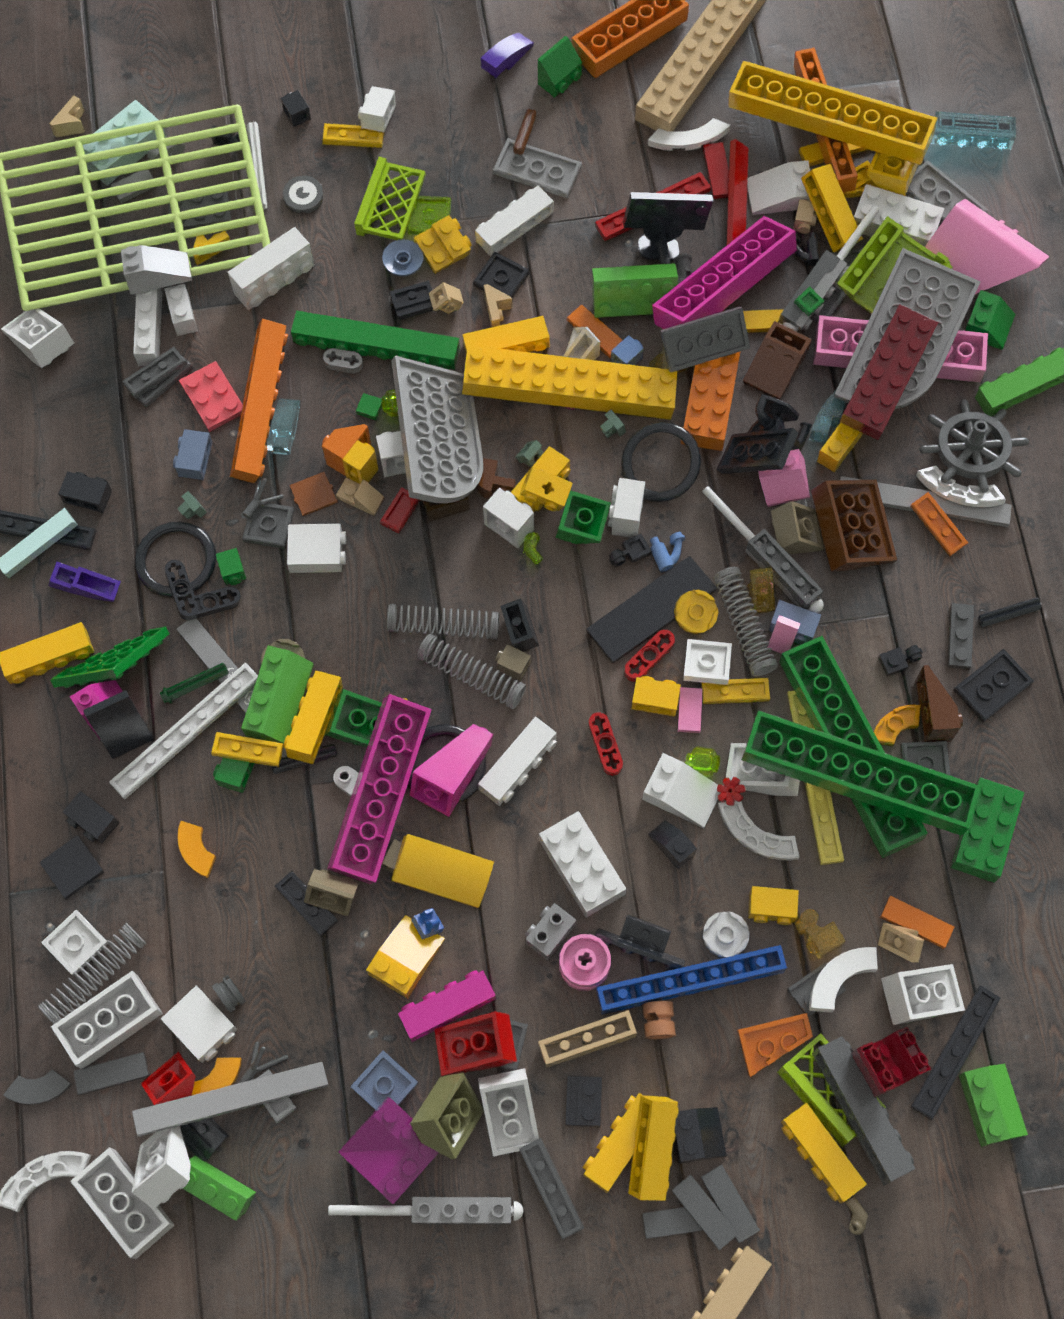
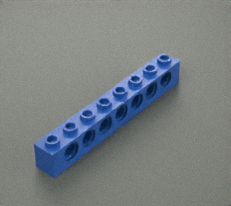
M781 945L600 986L597 987L596 994L601 1015L643 1006L644 1003L665 1001L782 974L787 969Z

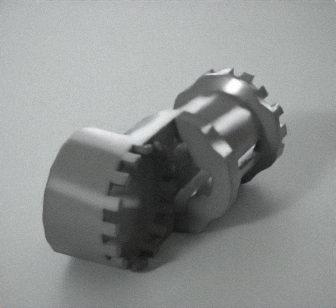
M687 253L678 254L674 257V263L677 265L678 284L693 273V270H691L692 256Z

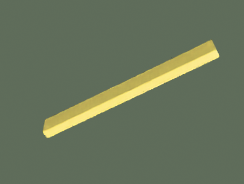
M788 691L787 696L792 721L815 729L796 692ZM805 782L820 864L844 862L831 792Z

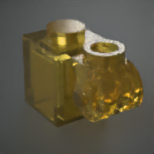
M807 909L794 924L801 935H806L808 940L806 944L811 954H816L818 959L842 947L846 941L834 921L824 927H819L816 925L819 919L818 913L813 909Z

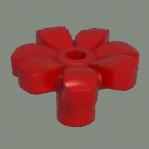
M727 777L723 779L724 785L719 784L717 786V791L721 793L718 795L719 801H726L728 806H733L735 800L737 802L742 801L743 796L740 793L745 792V786L740 784V779L737 777H733L732 780Z

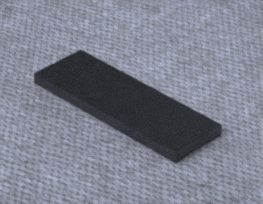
M688 556L586 628V632L611 663L614 664L675 620V604L681 595L692 590L705 591L711 595L717 590V587L691 556Z

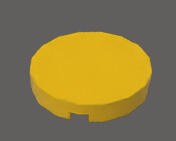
M701 590L688 591L681 595L675 604V620L686 632L693 634L703 633L712 628L717 621L718 607L714 598L707 592Z

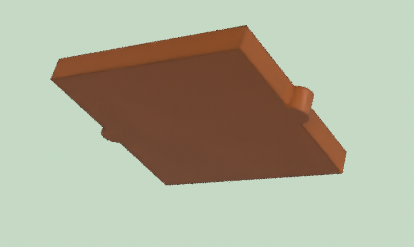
M325 472L290 485L295 497L294 503L298 504L302 516L338 503L332 490L333 485L329 483Z

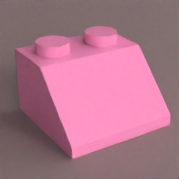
M799 449L790 451L783 469L758 471L768 507L810 498L805 460Z

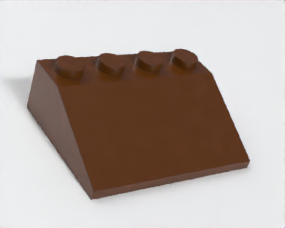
M877 479L829 480L811 490L831 572L849 571L897 561Z

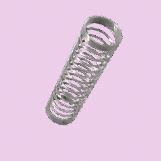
M729 567L718 572L714 576V581L717 584V588L720 589L719 594L722 595L721 600L725 602L726 612L730 614L729 619L733 620L731 625L735 627L736 637L740 639L739 644L742 645L741 650L745 652L744 657L748 658L746 663L750 664L751 675L762 676L775 670L778 667V662L776 659H773L774 654H768L772 648H765L770 642L764 641L767 637L766 635H761L764 629H758L762 623L756 622L759 619L758 616H754L757 611L751 610L754 604H748L752 598L747 597L748 591H744L747 586L741 585L744 579H738L742 575L740 568ZM742 581L735 586L725 588L727 585L733 582ZM740 587H744V588H743L742 590H740V591H737V592L731 593V594H727V593H729L730 591H732V590H734V589H737V588H740ZM722 590H728L724 594L721 593ZM747 593L738 599L730 600L737 595ZM724 596H731L727 600H724ZM750 599L741 605L733 606L740 601ZM727 602H734L730 606L726 605ZM746 606H751L750 608H748V609H746V610H744V611L736 612L737 610H739V609H741V608H744V607H746ZM737 608L732 613L729 612V609ZM750 612H754L753 614H751V615H749V616H747V617L737 619V618L741 617V616L744 615V614H747V613H750ZM740 614L734 619L731 618L732 615ZM753 618H757L756 620H754V621H752V622H750V623L740 625V624L744 623L745 621H748V620L753 619ZM743 620V621H741L740 623H738L737 625H734V624H733L734 621ZM760 624V625H758L757 627H755V628H753V629H750V630H747V631H743V630L747 629L748 627H751V626H753V625ZM737 627H744L740 631H736ZM761 631L760 633H758V634H756V635H753V636H750V637H746V636H748V635H750V634H752V633H754V632ZM740 633H747L742 638L739 637ZM764 637L763 639H761V640H759V641H757V642L748 644L749 642H751V641H753V640H755V639ZM750 639L745 644L741 643L742 640ZM767 643L766 645L760 648L753 649L756 646ZM754 645L748 650H744L745 646ZM769 650V651H767V652H765V653H763V654L754 656V655H756V654H758V653H760V652H762V651ZM757 651L749 657L746 656L747 652ZM772 656V657H770L769 659L763 660V661H761V662H757V661H759V660H761V659H763V658ZM751 658H758L752 663L748 662Z
M389 604L388 632H397L401 626V631L404 633L408 626L409 633H412L415 625V632L418 634L422 625L423 634H426L428 626L430 634H433L436 626L437 635H440L443 627V633L446 636L450 627L451 636L455 635L457 628V633L460 637L464 628L465 637L469 636L470 629L473 638L477 634V629L480 638L483 637L484 630L487 639H497L499 612H492L488 634L487 611H485L481 633L479 610L474 633L473 610H471L468 632H466L465 609L461 632H459V609H457L454 631L452 632V608H450L448 626L445 632V608H443L440 630L438 632V607H436L434 625L431 632V607H429L427 625L424 632V606H422L418 631L416 621L417 606L414 609L411 631L409 623L410 605L407 608L404 630L402 624L403 605L400 606L397 630L396 604Z
M428 634L417 652L419 660H425L426 663L431 662L432 667L438 665V670L444 669V673L450 672L451 677L456 675L457 680L462 679L463 683L468 682L469 687L475 685V690L481 688L482 693L487 692L488 697L493 695L494 700L500 698V703L506 701V706L511 709H515L526 690V684L518 683V680H515L508 696L501 701L503 693L510 684L512 677L507 679L501 694L495 698L496 691L505 678V673L500 677L495 690L489 695L490 687L495 682L499 670L493 675L488 688L483 691V686L491 675L493 666L489 668L482 684L477 688V682L483 675L487 663L480 669L476 681L470 685L471 678L476 673L481 660L476 662L470 677L464 681L465 675L471 668L475 658L472 657L469 660L463 675L458 678L459 671L468 658V653L462 658L457 672L452 675V670L459 661L462 650L457 653L451 668L446 671V666L452 659L456 647H453L450 651L445 665L439 668L440 662L449 650L450 643L443 649L439 661L433 665L434 659L444 644V640L439 642L432 659L428 662L427 657L435 647L438 637L432 634Z
M127 923L122 926L124 931L118 929V931L130 947L119 937L113 935V938L125 953L110 940H107V942L119 958L104 945L101 946L114 964L99 951H96L109 970L93 956H90L91 960L103 975L87 961H84V963L97 980L82 967H79V970L92 986L75 972H73V975L86 991L72 979L67 978L81 997L62 983V986L77 1004L56 988V991L71 1010L53 994H50L66 1016L68 1014L65 1009L69 1012L74 1011L70 1003L78 1008L80 1007L75 997L82 1002H86L80 990L91 997L92 994L86 985L93 991H97V987L91 979L98 985L103 986L97 974L107 981L109 978L103 969L109 974L114 975V971L108 963L117 970H120V967L114 958L125 964V960L119 952L128 959H131L124 946L137 954L136 949L129 940L139 948H143L146 945V942ZM44 999L45 1002L38 1005V1008L53 1024L61 1020L59 1014L65 1017L63 1013L46 999Z

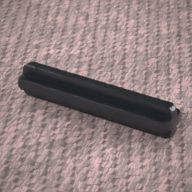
M1039 598L1029 599L981 614L978 617V622L981 627L989 626L1040 610L1042 604Z
M330 744L320 747L314 763L336 757L337 750L335 745ZM285 757L280 760L279 767H271L274 774L309 765L310 763Z

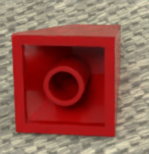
M177 1052L140 1084L153 1104L158 1105L192 1096L195 1074L181 1054Z

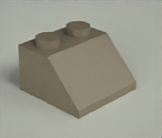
M790 501L771 511L776 541L787 553L799 554L825 549L816 509Z
M314 869L307 886L304 903L348 916L358 883L349 877H338L332 875L327 870Z

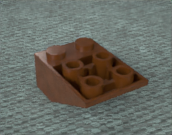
M774 321L762 341L743 382L780 400L809 352L812 339Z

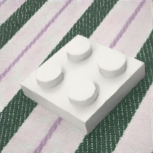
M688 639L683 681L728 685L732 643Z
M77 910L41 942L72 975L73 972L78 973L80 971L79 967H85L84 961L89 963L91 961L90 956L95 957L97 955L96 951L100 952L102 950V945L105 947L108 945L105 938Z

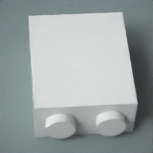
M341 524L288 525L287 566L289 572H342V564H346V553L342 551V544H346V531H342Z
M197 985L161 1018L202 1063L205 1060L208 1062L218 1053L217 1049L223 1043L225 1045L228 1044L235 1037V1032L238 1030Z

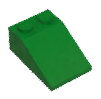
M343 689L338 693L325 735L367 748L382 703Z

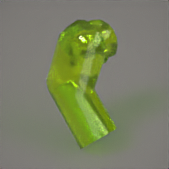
M533 532L525 536L523 550L531 561L537 565L543 560V557L536 550L540 536L538 533Z

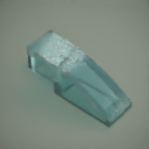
M836 390L821 407L813 424L809 440L825 444L830 426L836 428L839 426L846 402L834 397Z
M279 399L267 441L269 453L290 455L292 440L295 439L301 404L300 400Z

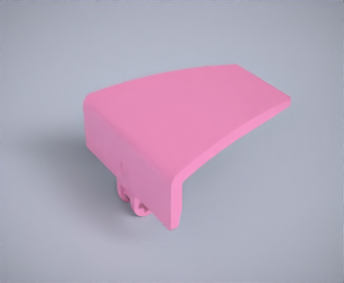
M966 199L953 207L925 246L935 255L940 252L948 257L953 270L981 281L975 294L979 293L980 290L984 291L1040 267L1049 258L1044 252L1017 235L1019 231L1016 229L1012 230L1006 226L1003 220L998 222Z

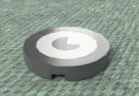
M304 175L289 180L284 187V202L295 213H311L322 204V186L313 177Z

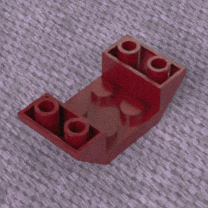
M908 1027L897 1030L875 1043L865 1044L851 1053L875 1098L931 1070L927 1057L921 1052L914 1034L910 1032Z

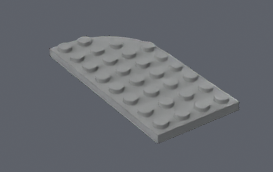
M902 248L834 397L849 403L899 304L939 322L895 409L907 406L923 396L938 376L981 281Z
M395 356L392 359V369L409 497L434 503H451L461 500L474 490L483 473V455L474 398L471 395H462L464 374Z

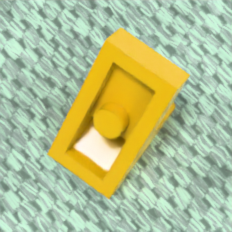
M226 231L214 234L209 240L204 235L196 236L194 248L229 241L230 237ZM221 251L203 255L197 254L193 255L196 265H199Z

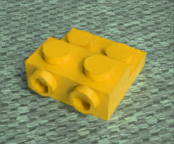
M450 215L432 224L431 228L415 236L413 239L422 250L423 256L434 274L470 254V247L472 245L466 235L462 236L459 231L461 229L459 222L456 218L452 219Z

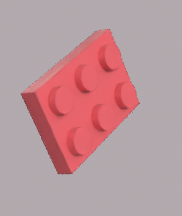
M216 361L179 380L209 432L241 416L243 404Z

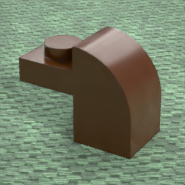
M483 458V473L476 486L479 494L486 499H490L499 488L503 491L511 492L516 487V479L497 476L498 460Z

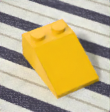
M405 915L378 950L366 971L369 976L408 999L445 938L436 934L422 940L411 921L412 918Z

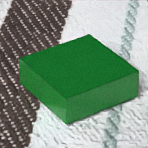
M809 286L795 299L794 303L809 317L824 303V300Z
M363 393L356 409V414L376 420L384 403L383 399Z

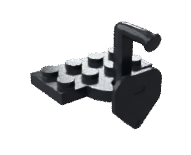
M631 192L623 219L624 228H643L644 235L638 240L639 254L647 260H660V264H671L670 260H674V257L679 254L678 242L675 239L684 230L705 229L713 204L712 195Z
M761 394L755 407L758 420L750 427L747 433L732 434L716 470L721 474L783 469L790 451L802 450L812 424L801 422L799 424L801 426L799 433L794 428L785 429L784 422L797 421L799 413L790 404Z

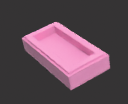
M779 615L767 648H772V650L781 654L790 650L800 623Z
M680 687L678 732L700 733L702 689Z

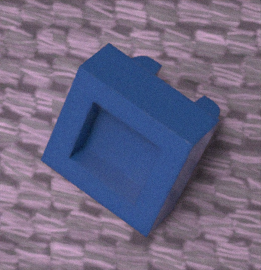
M433 908L413 916L411 920L422 940L441 933L444 929Z

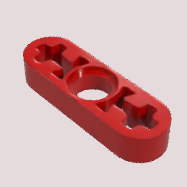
M669 630L659 631L627 662L624 671L625 677L629 681L636 682L637 677L645 676L673 648L675 642L674 634ZM661 637H662L663 639L669 638V641H668L669 644L663 643V644L660 646V651H659V649L657 648V646H658V645L660 644V642H661ZM646 651H653L656 654V658L648 661L644 658L643 654ZM639 662H641L642 665L639 667V670H638V673H639V674H637V673L631 674V673H630V672H631V668H630V667H632L633 669H635V668L639 665Z
M594 713L589 718L588 726L603 771L610 776L618 775L622 771L623 760L609 719L604 713ZM596 719L604 722L602 724L603 733L600 735L598 726L594 725ZM602 739H609L612 742V746L609 749H602L599 742ZM611 753L613 762H618L616 769H612L611 766L607 767L609 765L608 755Z

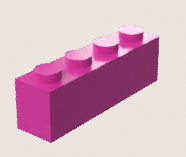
M477 970L465 975V980L459 983L456 981L450 982L443 987V991L437 994L431 992L422 998L423 1001L417 1004L412 1002L401 1008L402 1012L398 1013L411 1042L434 1032L435 1028L445 1026L496 1000V995L484 971L479 973Z

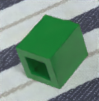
M237 548L216 554L225 585H236L246 579Z

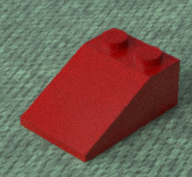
M495 1011L434 1029L441 1076L494 1068L517 1062L509 1014Z

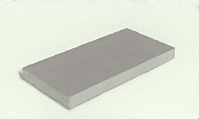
M507 138L493 169L494 175L534 188L539 186L543 191L565 198L569 197L581 170L582 162L527 144L522 155L514 154L513 146L515 141Z
M928 160L916 170L906 193L913 199L944 208L940 220L941 223L953 207L964 199L985 213L988 210Z

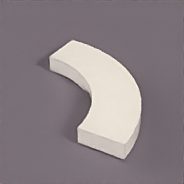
M713 118L704 126L690 131L669 132L658 128L648 139V146L672 151V148H685V151L701 148V145L709 142L714 143L730 131V125Z
M936 465L917 471V478L928 489L949 501L972 507H992L1005 503V497L995 484L988 485V492L982 493L979 486H962L955 483V480L952 478L949 482L943 483L941 477L944 473Z
M735 800L733 806H728L726 802L718 803L720 815L726 827L746 848L771 859L799 860L795 836H779L759 829L746 814L742 802Z
M876 947L849 950L832 959L820 972L812 987L809 1011L832 1013L835 1010L837 992L845 980L857 974L876 972L878 969Z
M61 1151L32 1160L4 1185L0 1192V1206L19 1212L27 1197L36 1188L52 1179L77 1176L87 1167L91 1155L75 1151Z

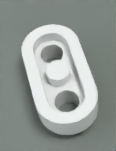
M348 766L339 767L334 773V782L339 789L351 796L359 773ZM343 774L349 775L346 780L341 779Z

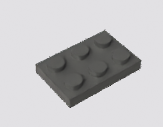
M228 191L178 201L179 210L182 212L229 202ZM169 203V204H168V212H169V214H172V212H171V207H170V203ZM228 210L182 220L183 229L189 230L232 221L231 212ZM170 222L172 233L176 232L174 222Z

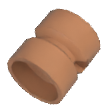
M654 1001L644 1003L643 1016L647 1020V1023L644 1024L645 1038L667 1039L675 1037V1022L671 1021V1018L674 1016L673 1002Z

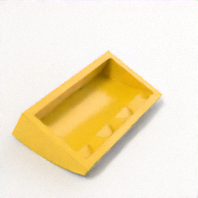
M407 834L403 837L391 881L479 908L494 861Z

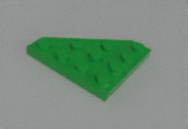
M167 627L147 630L142 633V636L136 637L133 640L128 639L113 646L114 649L108 650L103 654L100 652L85 659L83 663L63 669L50 681L54 688L61 686L68 688L74 684L81 686L91 681L99 683L109 678L116 680L124 675L123 672L126 669L134 667L138 659L149 655L152 648L163 643V639L169 635Z

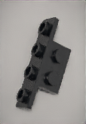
M627 915L620 936L598 928L595 936L600 938L607 946L612 944L621 947L620 950L625 953L633 954L635 952L643 955L642 958L649 962L659 961L664 963V966L671 970L683 968L686 962L681 958L664 952L671 930L631 915Z

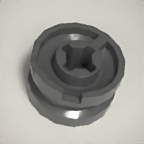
M226 975L222 978V982H216L212 985V988L231 1013L238 1004L242 1005L246 1000L230 977Z

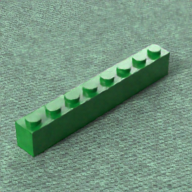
M297 310L291 329L293 342L301 346L311 345L320 349H341L359 353L361 356H376L383 360L399 356L444 369L455 370L460 351V341L457 337Z

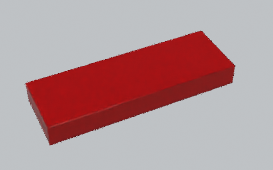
M723 142L704 144L703 152L713 199L728 198L729 169Z

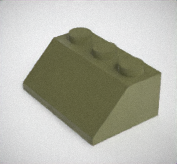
M464 1073L441 1076L410 1124L422 1144L450 1159H456L484 1113V1109Z

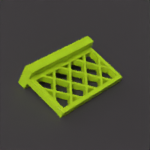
M378 157L354 223L356 234L365 236V233L393 240H402L426 172L388 163L386 158ZM390 170L397 171L400 176L392 180L388 175ZM412 175L419 176L418 181L412 184L407 180ZM404 180L407 186L397 190L394 184ZM391 186L394 192L385 196L383 189ZM410 190L413 196L404 201L401 194ZM398 196L401 203L391 207L388 201ZM385 203L389 209L379 213L376 209L377 206ZM404 207L407 213L398 218L395 211ZM392 213L395 220L385 224L382 217ZM378 219L382 224L378 228L370 227L371 223ZM399 224L401 229L399 234L390 232L389 228Z
M820 1033L782 1066L777 1073L801 1101L810 1106L828 1132L843 1147L856 1134L846 1123V1116L843 1110L834 1109L829 1104L830 1096L835 1095L830 1091V1086L826 1079L825 1091L817 1090L813 1086V1077L825 1078L822 1073H813V1060L815 1059L812 1053L814 1045L818 1042L822 1046L829 1043ZM798 1059L809 1060V1072L800 1071L794 1063ZM877 1097V1100L880 1103L881 1107L883 1106L884 1108H886V1106Z

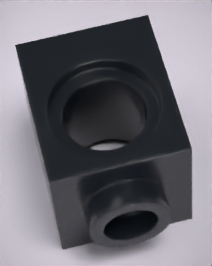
M299 90L287 93L280 98L283 111L293 127L311 119L309 106Z

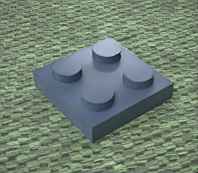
M382 1051L351 1085V1088L376 1110L387 1097H390L395 1103L400 1105L418 1085V1082L386 1052Z

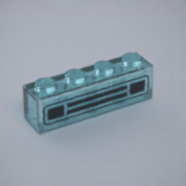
M935 112L934 117H937V123L931 144L998 148L1001 150L1011 149L1016 138V117Z

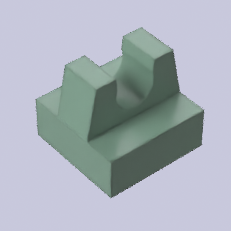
M612 410L608 411L605 414L607 421L600 426L602 432L607 438L614 433L621 437L626 433L625 426Z
M537 440L529 441L515 458L520 463H525L532 468L536 463L534 456L536 455L540 458L544 453L541 449L542 445Z
M189 491L181 496L185 501L177 509L187 519H190L195 514L201 518L207 513Z

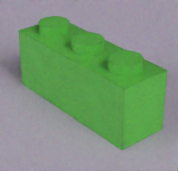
M197 1156L189 1159L191 1164L190 1179L183 1189L234 1220L242 1217L250 1206L256 1192L199 1159Z

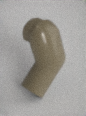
M854 1196L845 1204L852 1212L849 1230L852 1234L858 1235L865 1231L868 1214Z

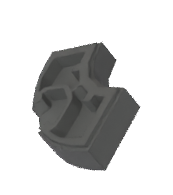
M54 1070L38 1079H25L18 1075L3 1096L20 1104H40L58 1098L72 1084Z

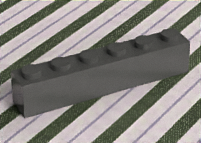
M841 1036L817 1048L812 1055L883 1186L915 1170L914 1160L911 1154L905 1151L899 1132L893 1129L889 1122L887 1110L883 1106L881 1107L877 1097H874L853 1059L851 1045Z

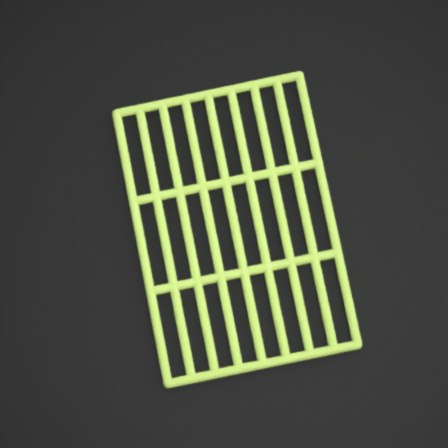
M232 105L0 153V194L21 307L24 311L129 290L127 282L110 285L108 274L122 272L123 264L107 266L105 255L120 253L122 249L130 246H153L178 241L179 251L187 252L189 258L197 254L203 255L261 242L263 248L270 244L240 105ZM230 114L235 115L236 124L168 138L164 137L163 128ZM155 130L157 140L90 154L84 153V144ZM235 132L239 134L240 142L168 156L166 146ZM75 146L76 157L7 171L4 170L3 161ZM159 148V159L88 173L87 163ZM240 150L243 152L244 160L172 175L170 166L172 164ZM79 165L80 175L8 189L6 179ZM157 167L163 168L164 177L92 191L90 181ZM246 168L248 179L176 193L174 183ZM79 183L83 185L84 193L11 208V197ZM163 185L167 187L168 195L98 210L95 209V199ZM250 187L252 197L182 212H180L178 201ZM86 201L88 212L15 227L13 216ZM170 203L172 214L99 229L97 218ZM252 205L255 208L256 216L189 230L183 229L182 220ZM87 220L90 221V231L18 245L17 235ZM174 222L176 231L174 233L103 247L101 237ZM258 224L260 234L187 249V238ZM93 239L95 249L25 264H22L21 253ZM251 256L191 268L189 258L191 276L234 268ZM97 257L99 268L28 283L25 282L24 272ZM98 276L101 277L102 287L29 302L27 291Z

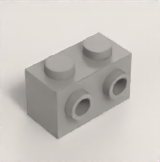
M555 903L551 908L547 906L539 916L541 918L540 922L537 925L532 924L525 933V936H527L526 944L547 961L576 926L577 921Z

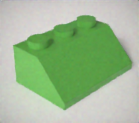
M1005 1064L986 1066L966 1071L959 1075L981 1147L1028 1135Z

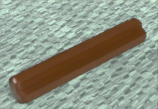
M526 110L513 146L514 154L522 155L524 153L536 119L537 112L535 110Z

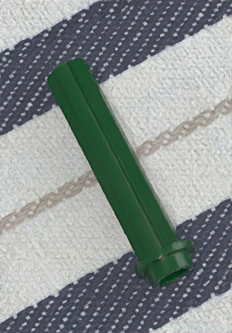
M220 663L169 688L164 687L163 691H160L161 698L165 704L168 702L172 704L173 700L228 675V668L226 664Z

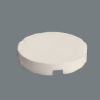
M719 912L711 916L706 922L703 929V940L705 946L712 954L719 958L739 955L746 948L749 942V929L743 918L734 912Z

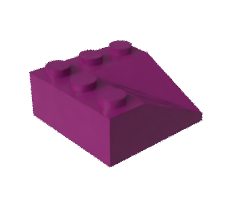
M387 1097L338 1152L383 1196L394 1204L439 1152L420 1142L410 1124L413 1119L390 1097Z

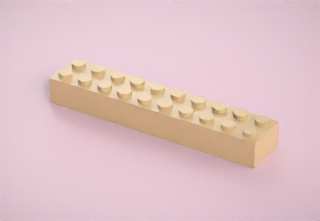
M711 0L637 103L635 120L655 131L659 128L673 132L766 0Z

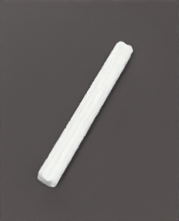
M249 122L247 124L249 146L262 207L265 210L267 208L259 129L256 122Z

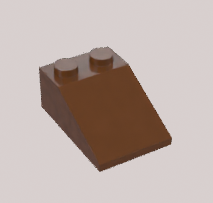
M923 665L915 682L924 741L950 742L963 726L962 714L958 713L957 705L928 665Z

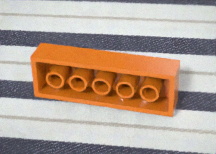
M630 0L573 36L571 43L580 57L582 65L594 78H597L687 21L689 4L685 0Z
M740 352L695 365L683 428L693 436L700 448L723 451Z

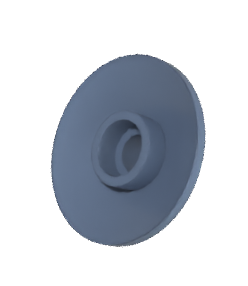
M405 239L396 240L385 248L382 256L383 264L394 275L408 276L418 271L422 266L423 252L413 241Z

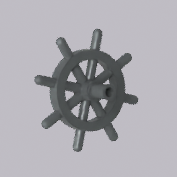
M963 399L960 401L962 413L951 417L946 422L933 414L928 415L927 420L941 430L937 444L922 445L919 451L922 454L938 453L941 461L948 468L941 477L943 483L949 482L957 474L965 478L978 479L980 491L986 493L989 490L987 478L997 474L1002 469L1015 477L1021 476V470L1007 461L1012 447L1026 446L1029 440L1026 437H1010L1007 429L1000 423L1007 414L1005 409H1000L994 417L984 413L970 412L968 401ZM965 426L967 436L957 430V428ZM990 433L997 438L996 440H986ZM948 435L960 442L948 443ZM1001 448V454L998 456L988 449ZM952 451H963L958 458L952 453ZM981 455L991 461V463L983 465ZM969 458H973L974 465L965 462Z

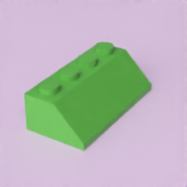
M267 646L241 727L245 736L283 743L284 745L286 736L290 735L292 731V720L294 716L299 714V703L305 694L313 669V662L290 650Z

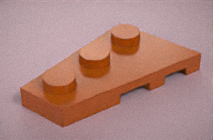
M807 1013L737 1030L749 1077L813 1037Z

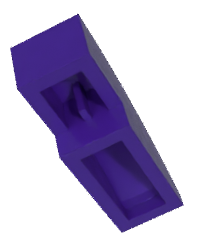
M520 33L513 34L497 43L481 57V68L497 78L505 69L510 70L534 46V43Z
M56 562L48 586L88 598L114 602L121 581L82 567L77 569Z

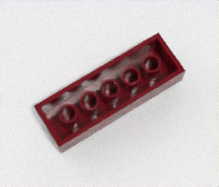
M899 304L841 417V423L879 440L939 322Z

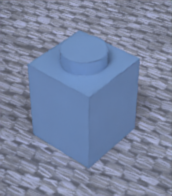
M628 335L611 350V362L636 365L643 359V345L640 341L634 340Z

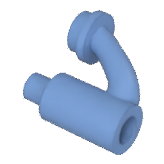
M676 532L669 537L670 544L674 545L671 555H669L663 542L660 543L658 537L650 539L652 544L650 549L661 573L673 568L680 557L682 542L686 539L681 532Z

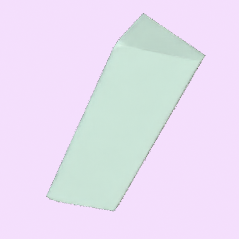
M63 508L0 557L1 571L6 577L10 578L78 524L69 512Z

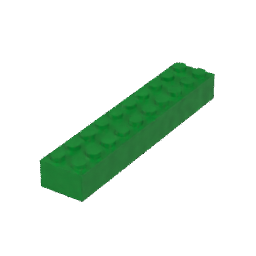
M823 636L782 653L779 663L815 730L885 753ZM851 798L882 858L922 841L928 834L922 822Z
M759 710L754 719L741 759L747 763L963 836L970 828L981 788L979 785Z

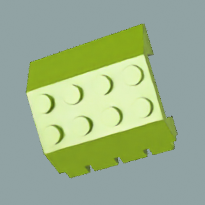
M887 216L838 281L837 285L853 302L872 314L902 248L950 269L953 267L950 265L951 262L948 257L940 252L935 255L905 234L904 227Z

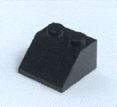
M718 1107L678 1111L674 1132L679 1164L727 1156Z

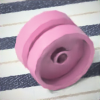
M580 934L570 938L560 952L559 970L563 980L570 987L578 991L596 989L606 981L611 966V955L607 945L600 938L591 934ZM583 960L589 962L586 966L581 965Z

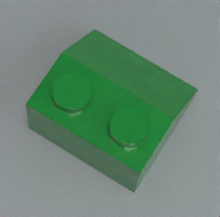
M564 36L538 58V85L554 98L560 93L565 92L568 86L574 81H578L582 75V61L567 36Z
M980 290L965 331L988 333L987 345L1002 350L1015 313L1000 296Z
M570 490L555 538L574 544L600 543L611 502Z

